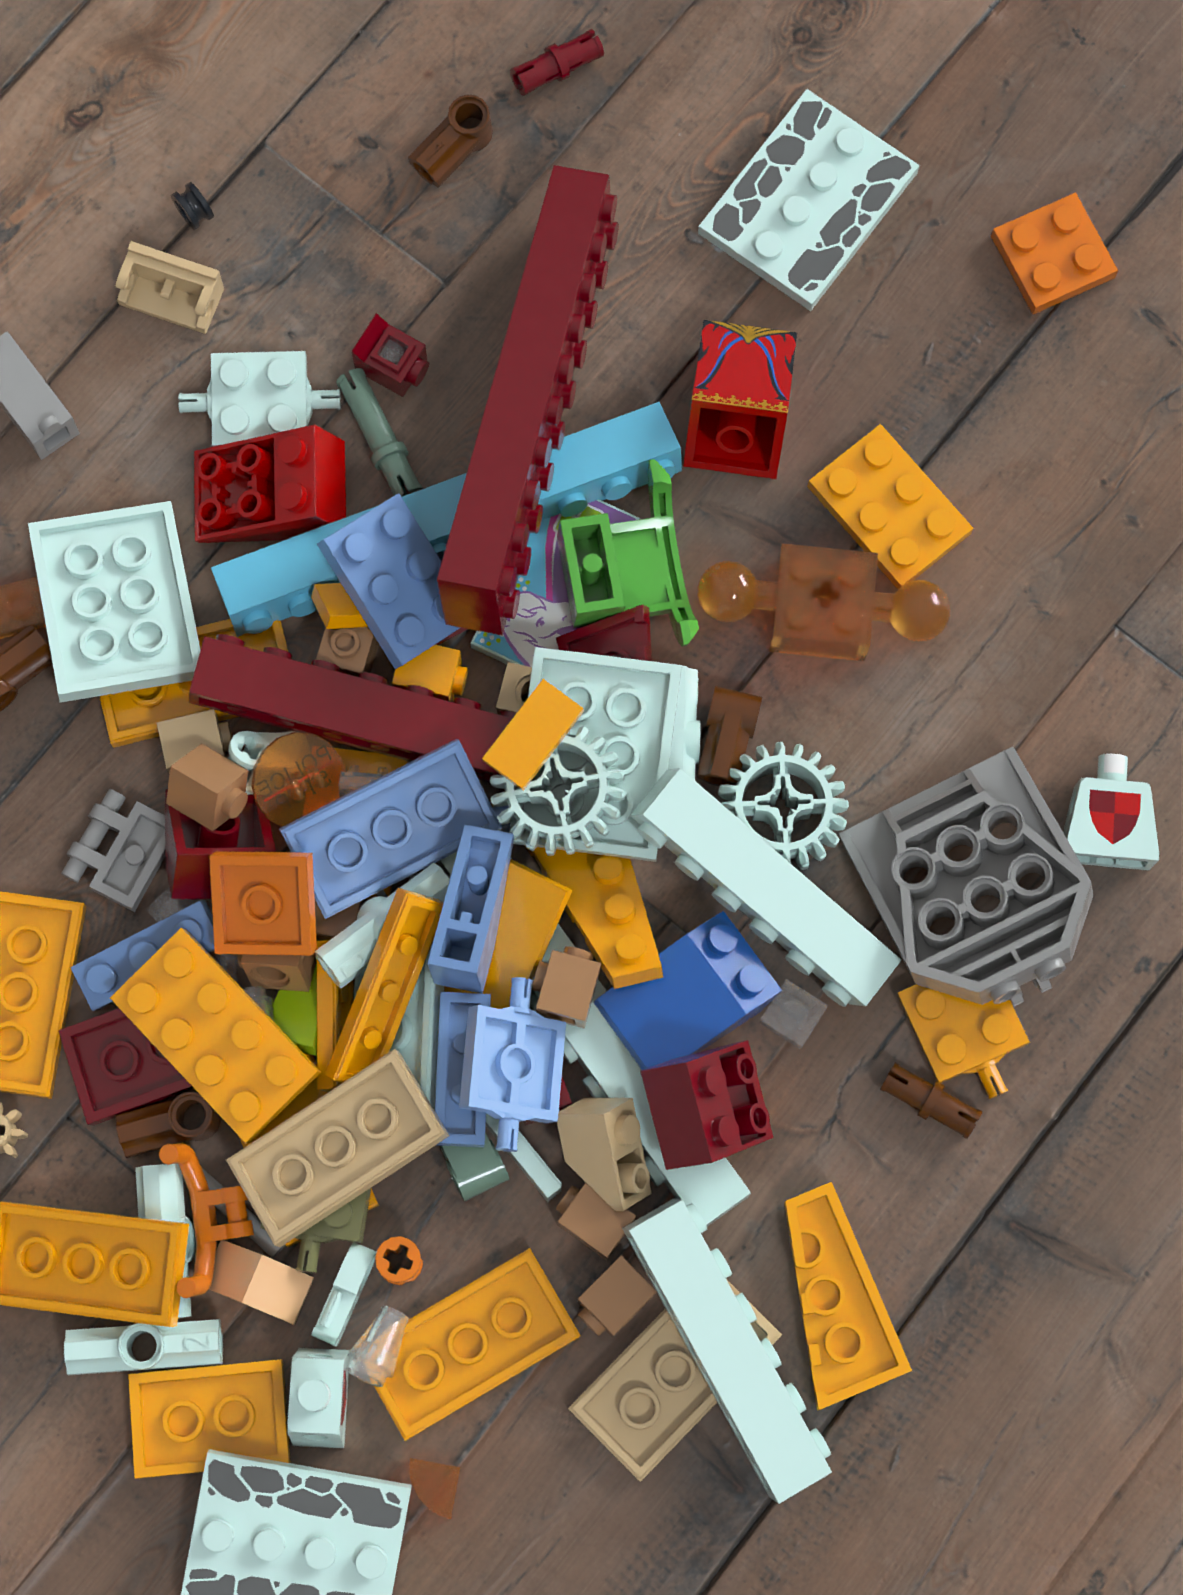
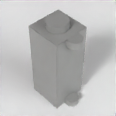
M8 331L0 335V406L38 457L43 460L79 435L80 432L71 414Z

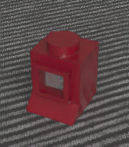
M377 313L352 349L355 369H363L367 378L401 397H404L411 385L417 387L422 382L429 368L426 345L389 325Z

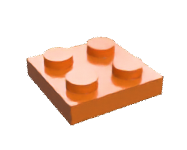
M1076 192L993 229L991 234L992 240L1032 314H1036L1114 279L1118 273L1115 263Z
M214 852L209 856L215 954L312 956L317 950L312 853Z

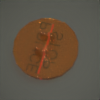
M293 732L276 738L262 750L253 768L251 787L256 805L265 817L273 823L284 827L343 797L346 773L342 758L331 743L315 734Z

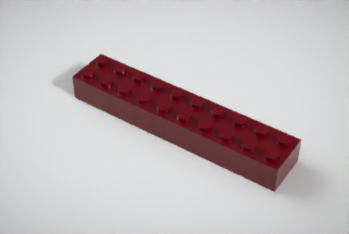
M553 166L437 577L446 625L503 636L507 618L515 619L520 600V590L515 589L519 575H527L531 561L532 550L531 547H527L530 533H538L542 521L543 505L538 504L541 491L549 492L553 480L554 463L549 462L553 449L560 450L562 447L565 422L561 421L564 408L571 409L573 406L576 392V381L572 380L574 369L583 368L587 351V341L583 340L586 328L593 329L598 308V302L593 300L596 288L604 289L608 274V261H604L606 251L614 250L617 242L619 224L618 222H613L617 207V195L610 194L609 174Z

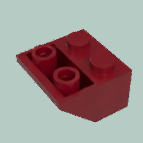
M748 1040L675 1058L640 1071L666 1170L713 1163L774 1138L770 1126L769 1113L764 1103L757 1076V1066Z

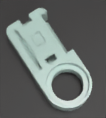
M352 1243L333 1283L332 1290L316 1326L312 1331L311 1335L336 1347L338 1346L375 1262L376 1251L358 1243Z

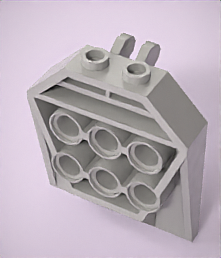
M1013 746L839 833V837L916 985L981 1005L993 1000L994 1004L1010 1000L1015 1007L1024 1002L1023 993L1019 986L1032 980L1035 987L1043 993L1052 988L1049 979L1061 974L1066 969L1065 964L1072 961L1093 898L1092 882ZM1002 823H1010L1017 828L1015 834L1007 839H998L991 833L997 825ZM958 845H966L973 850L970 857L964 861H952L947 857L949 851ZM923 867L928 870V875L920 883L910 884L903 880L905 873L911 868ZM1029 873H1038L1045 879L1043 884L1034 890H1025L1018 885V882L1024 875ZM993 895L1000 900L996 909L984 913L974 908L975 902L981 896ZM949 917L955 921L953 929L947 934L936 935L929 930L932 922L937 918Z

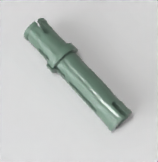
M356 368L348 371L356 389L352 382L348 381L346 375L342 374L337 379L336 384L341 389L373 453L371 461L376 470L382 471L393 495L395 496L398 493L401 497L408 495L403 486L404 483L409 492L413 493L422 490L423 487L419 484L406 458L409 452L403 442L397 441L366 378L364 370Z

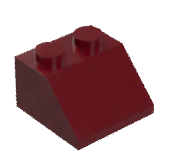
M165 789V860L171 899H212L209 856L214 852H276L266 802H263L265 797L261 799L264 794L248 795L243 811L236 818H229L214 831H211L166 804L168 789Z

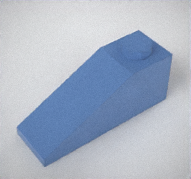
M464 825L427 963L434 984L483 994L496 943L514 842L513 834Z

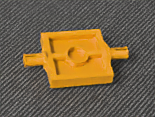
M916 984L897 993L937 1082L943 1083L961 1074L978 1073L989 1100L998 1096L990 1078H992L999 1095L1008 1092L995 1064L1006 1054L1030 1043L1010 1000L1000 1004H994L993 1000L981 1005Z

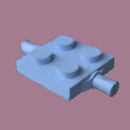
M522 977L511 978L510 1007L503 1009L481 1005L468 1007L459 1108L484 1112L494 1119H498L496 1150H503L504 1152L518 1151L519 1122L526 1120L542 1123L558 1122L566 1022L544 1018L530 1009L533 980Z

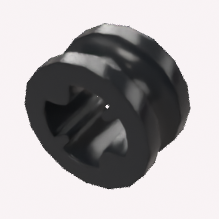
M189 182L185 185L186 190L184 193L174 192L171 195V199L187 224L193 230H196L200 227L199 222L201 219L205 218L209 221L214 217V214L202 193L192 182Z

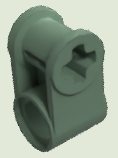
M486 1132L484 1148L440 1146L446 1159L447 1168L464 1202L510 1180L503 1161Z

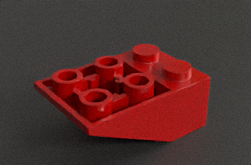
M314 424L194 451L195 541L198 543L286 540L346 518L345 441Z

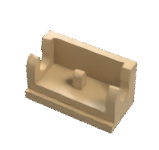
M133 241L129 244L128 253L116 281V287L120 288L117 298L119 305L204 334L207 333L224 291L219 270Z

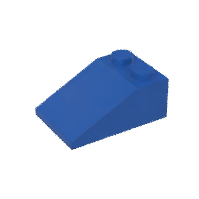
M722 911L659 953L663 978L617 989L612 987L593 1003L640 1068L644 1070L675 1058L701 1052L760 1013L782 989L726 913Z

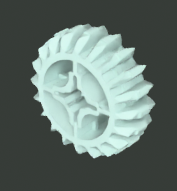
M584 725L578 729L575 738L569 736L570 731L566 734L545 762L543 774L537 780L530 782L524 791L517 788L515 784L502 775H494L490 778L492 786L505 789V792L497 793L491 797L493 806H509V808L497 816L498 821L501 825L517 820L510 833L514 835V840H517L526 831L530 832L526 847L531 851L537 848L542 838L546 839L545 850L547 855L553 856L555 854L556 841H564L566 853L572 855L575 853L572 839L581 836L586 848H591L594 846V842L588 831L594 828L599 834L606 836L609 833V828L601 820L602 816L604 815L615 820L620 816V811L608 804L609 801H622L625 799L624 790L610 787V784L619 783L624 780L623 770L607 771V768L614 765L618 760V756L615 751L599 756L598 754L604 748L606 741L602 736H599L587 745L589 728ZM558 750L570 751L580 755L592 765L596 772L585 774L584 771L570 772L561 765ZM553 765L556 766L558 777H561L563 784H571L570 791L564 789L566 796L562 798L563 811H560L558 801L554 798L553 793L550 791L544 792L546 785L552 787L550 780L554 778L552 772ZM599 788L598 797L592 809L582 819L572 823L571 805L578 796L589 793L590 789ZM531 802L532 805L546 804L550 806L555 812L558 827L546 826L532 820L524 813L519 804Z
M781 741L777 742L774 748V756H769L767 749L760 745L755 751L757 762L746 754L740 756L744 772L736 768H730V776L738 782L736 786L720 785L718 795L728 800V802H722L721 804L753 832L755 830L750 826L745 816H752L753 821H763L769 824L773 829L776 842L760 836L757 832L755 833L790 864L791 859L795 858L798 867L801 870H806L809 867L807 852L818 861L824 860L826 851L822 844L835 848L839 838L832 830L840 831L846 827L847 820L837 815V813L847 811L849 802L843 798H833L844 791V782L835 781L828 783V780L835 773V767L830 764L819 770L817 768L821 758L819 752H814L808 761L802 759L803 745L801 744L795 745L792 755H785L784 743ZM773 774L772 791L766 795L755 796L754 801H742L744 793L753 782L763 776ZM790 774L808 783L817 794L818 799H813L812 794H802L796 791L791 784ZM781 789L782 799L785 800L786 807L790 808L784 828L779 809L774 807ZM811 814H821V823L814 832L802 840L791 842V834L795 822L809 819Z

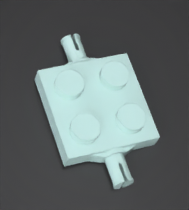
M306 351L211 353V381L207 388V393H179L178 398L180 401V413L208 412L212 422L213 447L308 426L313 409H341L340 389L312 390L307 378Z

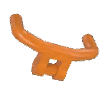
M184 1143L166 1144L160 1149L159 1158L164 1164L179 1165L190 1194L196 1239L193 1276L180 1279L176 1287L181 1297L190 1298L203 1295L212 1284L216 1241L254 1235L253 1223L247 1217L245 1200H248L241 1186L209 1190L195 1151ZM225 1204L228 1224L217 1225L215 1205Z

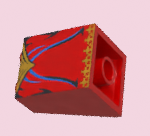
M710 320L703 321L683 467L777 479L788 415L797 332Z

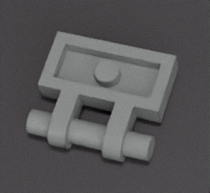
M109 789L101 804L95 803L88 817L91 821L79 843L74 841L66 855L70 859L61 874L78 883L87 867L96 870L97 873L89 885L90 889L135 912L165 859V815L137 801L128 818L118 814L126 797ZM108 829L114 830L119 834L107 855L104 856L96 852Z

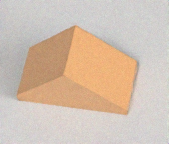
M221 1240L216 1250L213 1280L209 1290L295 1325L314 1277L257 1252Z

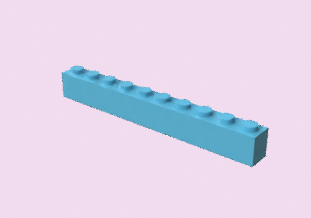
M660 402L564 437L561 449H553L549 462L554 463L551 488L549 492L541 491L538 504L543 505L541 524L543 520L558 514L564 517L577 515L587 507L588 503L595 500L620 499L626 496L632 489L648 484L649 460L655 459L670 475V478L675 473L682 471L681 446ZM467 473L402 497L441 561L443 560ZM375 507L211 567L236 636L238 637L246 633H261L270 628L274 621L284 620L292 616L303 617L314 612L316 607L311 598L314 584L341 583L317 546V543Z

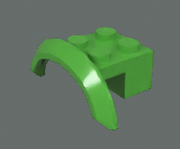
M655 459L649 460L648 465L651 518L610 524L608 513L560 520L557 533L558 547L573 629L587 626L644 604L649 607L650 617L669 614L675 637L679 645L685 647L699 630L698 620L695 618L689 603L680 564L673 519L671 478L666 470Z

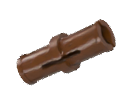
M896 1062L893 1064L880 1088L881 1091H885L919 1110L917 1116L924 1120L929 1116L963 1135L962 1137L968 1139L976 1126V1121L979 1120L983 1112L943 1091L945 1086L936 1081L932 1085L902 1068Z

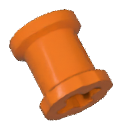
M401 1236L391 1237L384 1241L377 1249L375 1257L376 1267L383 1278L389 1283L399 1286L404 1285L407 1282H413L420 1275L423 1260L421 1259L418 1247L410 1239ZM402 1248L408 1249L407 1258L412 1262L411 1268L409 1270L400 1268L397 1274L390 1273L392 1265L387 1260L389 1253L399 1254Z

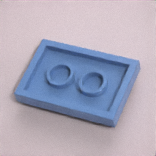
M399 493L317 543V546L394 669L403 666L461 628L445 624L437 582L442 561Z

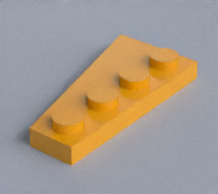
M537 847L534 851L527 849L529 854L534 856L544 876L572 890L564 910L571 921L575 922L582 932L586 945L591 953L594 954L596 961L601 963V968L614 989L663 978L661 961L631 859L582 852L568 855L566 850L556 849L553 856H549L543 847Z
M832 1182L786 1200L784 1206L818 1411L911 1372L912 1369Z

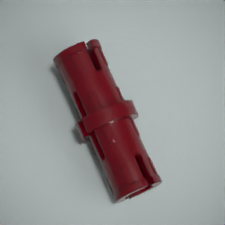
M590 29L559 46L552 44L544 48L545 53L511 68L510 74L516 89H519V93L525 96L548 82L550 83L556 79L561 82L569 78L570 72L576 70V68L603 57L604 49L598 35L595 36V31Z

